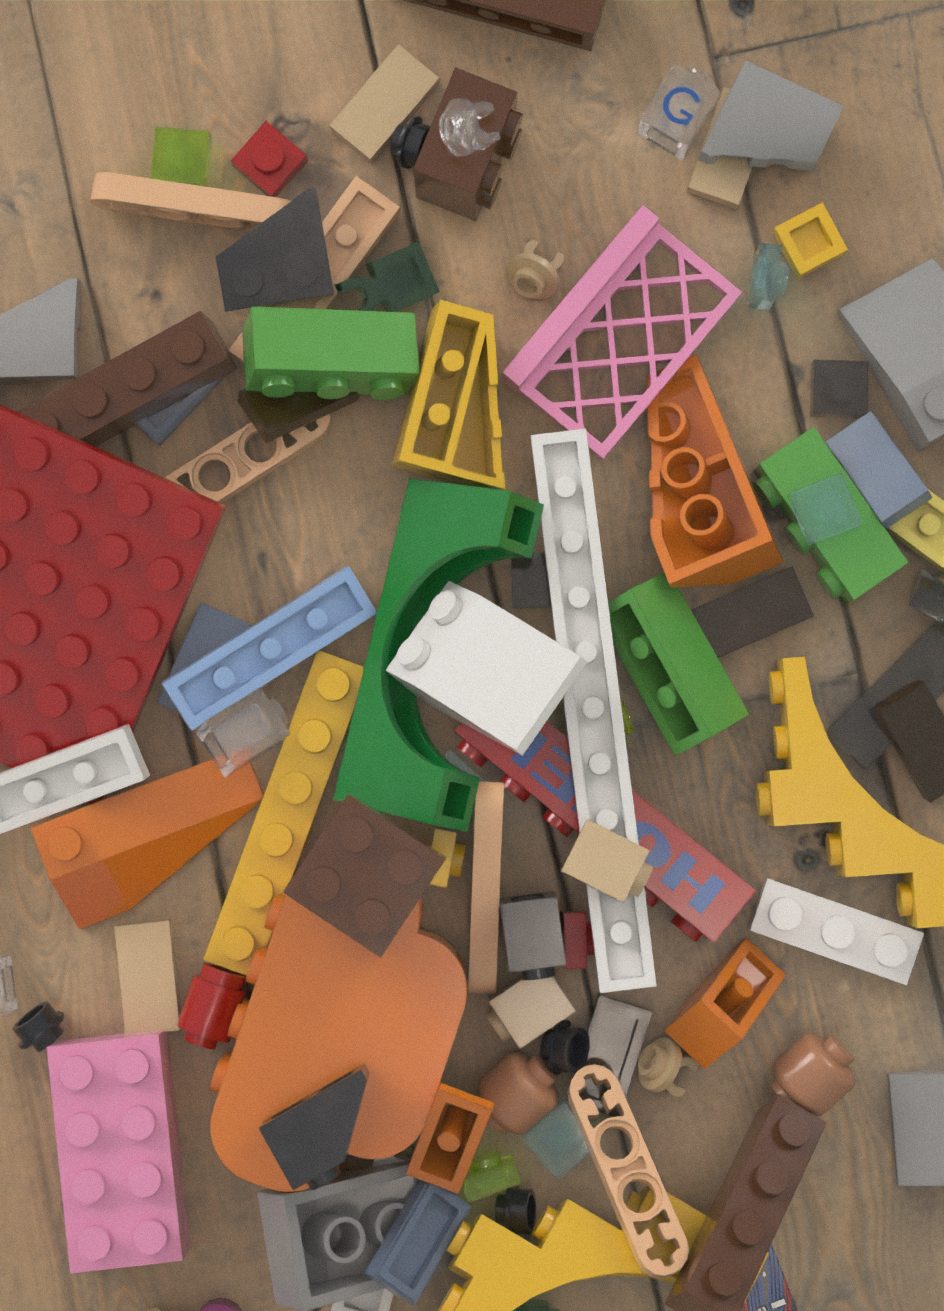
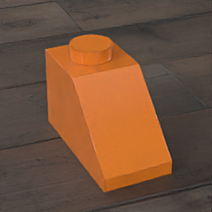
M746 937L687 998L664 1031L705 1069L743 1039L786 974Z
M440 1083L424 1129L417 1138L406 1175L459 1194L495 1103Z

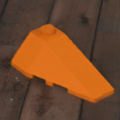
M697 354L687 359L647 407L648 436L651 443L649 488L652 491V518L650 519V536L671 588L734 584L784 563ZM664 369L656 372L657 377ZM649 375L647 376V389L650 386Z
M246 747L30 828L49 879L79 929L133 909L148 894L175 874L190 859L262 801L264 794L252 763L249 761L250 758Z

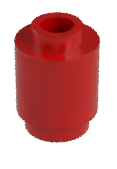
M203 964L200 975L194 974L177 1023L178 1027L186 1031L184 1040L213 1050L216 1049L218 1041L230 1042L231 1037L227 1035L237 1005L239 1003L242 1004L246 995V991L242 989L246 976L218 965Z

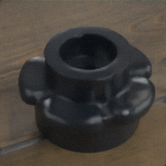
M419 116L412 117L409 124L400 123L394 131L391 141V153L397 156V163L401 168L410 169L412 166H415L431 127L423 124V120Z
M48 1001L37 1005L26 1013L12 1028L21 1040L18 1044L19 1048L23 1050L32 1045L37 1052H40L53 1044L64 1032L60 1026L65 1017L64 1013L56 1012Z
M562 1020L554 1025L553 1029H548L543 1035L540 1046L541 1056L547 1062V1067L553 1074L560 1075L562 1071L575 1073L586 1064L589 1056L590 1041L587 1032L583 1028L571 1026L569 1020Z
M512 1183L508 1186L506 1194L497 1195L495 1222L515 1234L531 1235L536 1221L535 1193L533 1189H519V1186Z

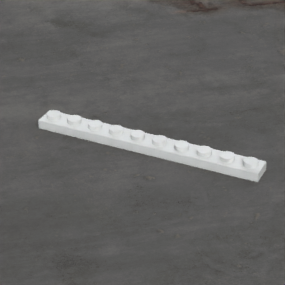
M586 428L531 435L538 502L544 504L541 527L555 640L581 656L587 662L563 697L579 833L588 819L639 845ZM586 885L599 992L606 993L656 987L644 888L639 897L628 893L623 903Z

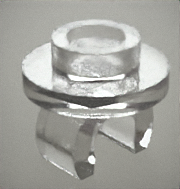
M455 98L448 103L439 120V133L443 143L448 146L452 154L455 156H468L474 150H485L501 139L499 132L486 133L479 128L478 119H483L494 111L492 103L480 101L473 105L466 98Z

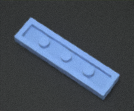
M345 566L160 684L188 728L193 731L368 620L377 611L351 568Z

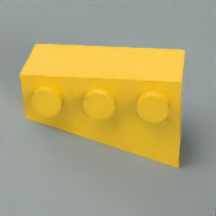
M440 299L431 310L419 355L420 374L410 390L391 467L452 484L506 490L505 473L502 472L500 443L502 430L497 400L498 372L494 315Z

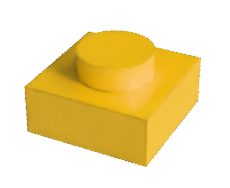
M823 202L774 227L772 231L797 279L838 259L848 251Z
M435 828L432 848L447 858L430 882V885L447 888L449 876L459 878L461 876L466 845L456 843V831Z

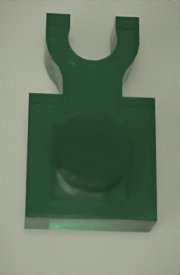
M419 241L365 264L371 278L352 277L335 284L338 295L351 289H355L361 294L362 305L359 309H356L358 311H374L381 302L385 312H396L440 292Z

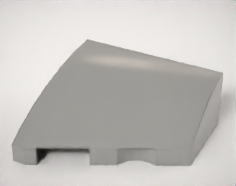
M745 60L701 150L698 160L706 164H714L717 156L746 157L749 167L766 168L772 164H780L789 169L813 171L844 106Z
M78 278L67 279L0 315V385L28 384V380H70L78 378L77 330H81L80 280Z

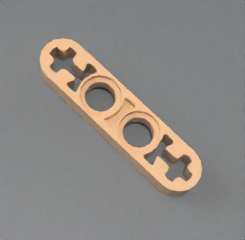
M109 172L95 173L90 203L111 211L249 232L291 202L287 199Z
M331 413L317 419L318 427L313 431L309 432L305 426H302L290 432L291 438L296 443L289 448L286 447L283 436L276 438L275 454L268 461L255 462L247 456L246 444L253 435L259 433L251 422L164 478L183 486L180 482L189 476L192 487L197 493L219 503H224L321 441L331 428ZM212 462L226 464L230 470L228 485L217 492L206 490L200 481L202 469Z
M479 781L475 798L468 993L496 994L504 782Z
M596 1064L584 1066L575 1073L569 1084L567 1092L569 1105L636 1263L650 1277L659 1279L671 1277L687 1261L689 1247L686 1236L618 1079L612 1071L604 1066ZM589 1078L592 1079L595 1085L605 1084L608 1089L601 1098L606 1114L610 1113L614 1108H617L620 1116L605 1119L595 1128H592L589 1120L597 1119L599 1115L597 1107L592 1099L582 1100L579 1096L586 1086L585 1079ZM607 1130H622L630 1138L631 1152L624 1159H611L601 1150L600 1139ZM635 1181L648 1185L654 1195L652 1208L644 1213H636L628 1209L623 1201V1190L626 1185ZM659 1213L663 1214L666 1223H659L655 1229L663 1243L672 1241L675 1245L676 1251L669 1256L670 1266H664L660 1259L652 1261L649 1259L647 1251L654 1245L650 1231L647 1228L642 1234L638 1235L634 1225L648 1223Z

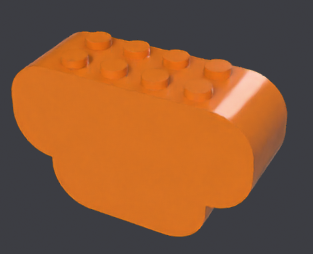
M280 893L279 896L274 897L264 928L273 931L268 947L262 946L260 950H256L246 978V982L255 985L250 1000L244 998L242 1004L239 1003L237 1005L227 1036L236 1039L232 1053L226 1051L224 1058L220 1057L209 1087L210 1091L218 1093L210 1121L212 1143L219 1159L236 1176L248 1182L281 1192H297L309 1189L310 1187L307 1183L295 1190L291 1188L259 1127L265 1119L362 1064H365L370 1074L347 1154L364 1159L387 1158L405 1150L421 1134L464 1012L468 988L466 967L458 950L440 934L420 927L423 917L422 897L381 958L286 894Z

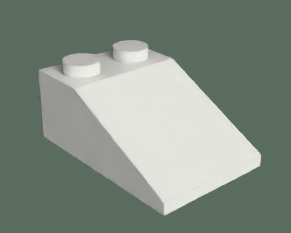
M448 581L440 594L433 599L428 611L409 638L401 644L386 671L425 704L523 756L587 662L581 656L481 595Z

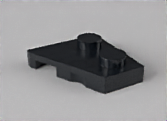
M317 188L304 191L216 256L225 312L334 294Z

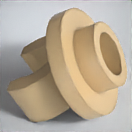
M531 240L526 244L523 253L515 255L509 262L506 269L507 278L520 295L531 299H547L555 293L559 286L558 274L564 261V254L557 252L553 261L548 262L546 259L534 254L539 242Z
M662 1037L646 1046L638 1059L639 1081L642 1087L651 1092L657 1093L665 1090L673 1096L683 1097L686 1090L675 1084L674 1079L680 1067L686 1066L691 1070L697 1071L699 1064L692 1057L681 1051V1047L674 1040Z

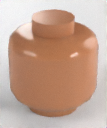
M806 1033L774 1061L773 1072L776 1079L771 1084L776 1094H780L815 1116H821L829 1111L854 1087L855 1078L849 1065L855 1058L849 1049L834 1035L824 1040L814 1033Z
M519 1051L510 1052L478 1081L477 1092L479 1097L495 1103L488 1124L501 1134H507L508 1132L516 1135L526 1134L557 1107L559 1094L554 1083L558 1080V1075L549 1071L547 1062L543 1060L541 1055L535 1054L531 1058Z

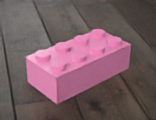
M158 1030L132 1034L118 1033L58 1040L47 1047L70 1274L183 1261L191 1246L168 1032Z

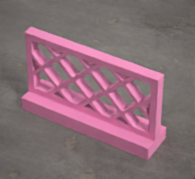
M644 205L640 207L502 372V382L517 395L522 394L565 431L584 429L582 408L614 406L616 427L603 443L586 431L589 451L602 461L742 294L741 290L659 224L660 218ZM658 242L676 256L678 276L647 279L645 258ZM685 264L697 274L686 275ZM639 266L640 279L626 281ZM708 282L725 296L713 311L689 313L687 284ZM679 285L682 314L651 317L648 288ZM641 288L644 317L612 320L610 299L618 290ZM604 308L605 321L592 322ZM704 321L695 333L691 335L690 322ZM683 323L685 345L678 353L655 355L652 326ZM645 326L647 356L616 358L613 329ZM606 330L609 359L578 362L576 340L579 336L587 331ZM570 348L571 363L557 364ZM670 362L657 377L655 363ZM648 364L650 386L644 394L620 396L617 367ZM610 368L613 397L581 400L578 370ZM572 371L574 401L552 403L536 390L548 373ZM634 404L622 419L621 405ZM575 409L576 422L562 410Z

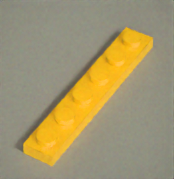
M320 650L317 651L203 960L247 976L256 950H260L262 946L268 947L273 931L264 928L271 903L275 896H279L280 893L284 894L283 891L295 875L351 723L364 666Z

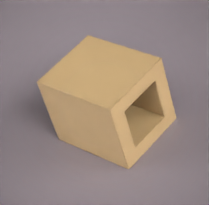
M587 819L561 872L624 903L628 893L639 897L654 866L644 862L650 850Z
M521 976L498 990L496 994L489 996V1003L493 1010L487 1013L486 1017L503 1042L513 1038L518 1047L522 1048L574 1013L575 1008L554 976L537 980H522Z

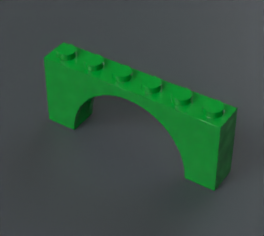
M409 478L392 553L389 558L383 591L376 612L368 654L363 667V675L354 713L351 718L345 751L338 772L333 800L343 802L348 794H353L379 812L468 832L480 777L457 768L437 750L422 723L416 695L390 675L386 669L396 656L401 644L409 638L428 611L433 599L440 594L448 581L458 585L471 573L497 561L513 558L532 559L544 504L512 491Z

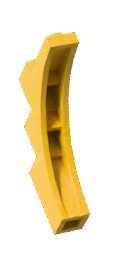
M805 657L782 658L776 661L777 671H770L768 674L771 704H780L781 726L773 727V747L775 758L784 759L785 770L763 771L764 782L756 783L755 786L758 815H767L768 826L833 822L834 833H826V856L829 866H837L838 876L857 877L903 873L904 883L896 884V904L899 916H907V925L915 928L944 926V845L920 835L888 813L852 777L830 743L812 698Z
M649 1186L642 1188L639 1194L632 1190L624 1200V1203L633 1212H647L654 1203L653 1191ZM667 1192L686 1236L690 1252L706 1215ZM566 1199L558 1203L555 1209L548 1205L540 1215L531 1234L539 1239L536 1245L526 1241L483 1214L475 1217L471 1224L462 1220L446 1251L453 1255L447 1269L464 1278L465 1282L462 1287L453 1283L438 1311H513L532 1297L570 1282L604 1276L654 1277L644 1273L636 1263L622 1227L618 1229L573 1201ZM659 1213L648 1223L634 1225L638 1235L642 1234L647 1228L650 1231L654 1245L647 1251L649 1259L651 1261L660 1259L664 1266H670L669 1256L676 1251L675 1245L672 1241L663 1243L655 1229L659 1223H666L663 1214ZM767 1252V1254H766V1256H765V1259H764V1261H763V1263H762V1265H761V1267H760V1269H759V1272H758V1274H757V1276H756V1278H755V1280H754V1282H753V1285H754V1283H755V1281H756V1279H757V1277H758V1275H759V1273H760V1271H761V1269H762V1267H763V1265H764V1263H765V1261H766V1259H767V1257H768V1255H769V1252ZM681 1269L671 1277L654 1279L675 1283Z

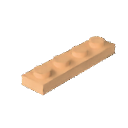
M355 176L322 221L334 294L260 307L331 309L401 212L400 206L358 176ZM241 332L228 351L244 364Z

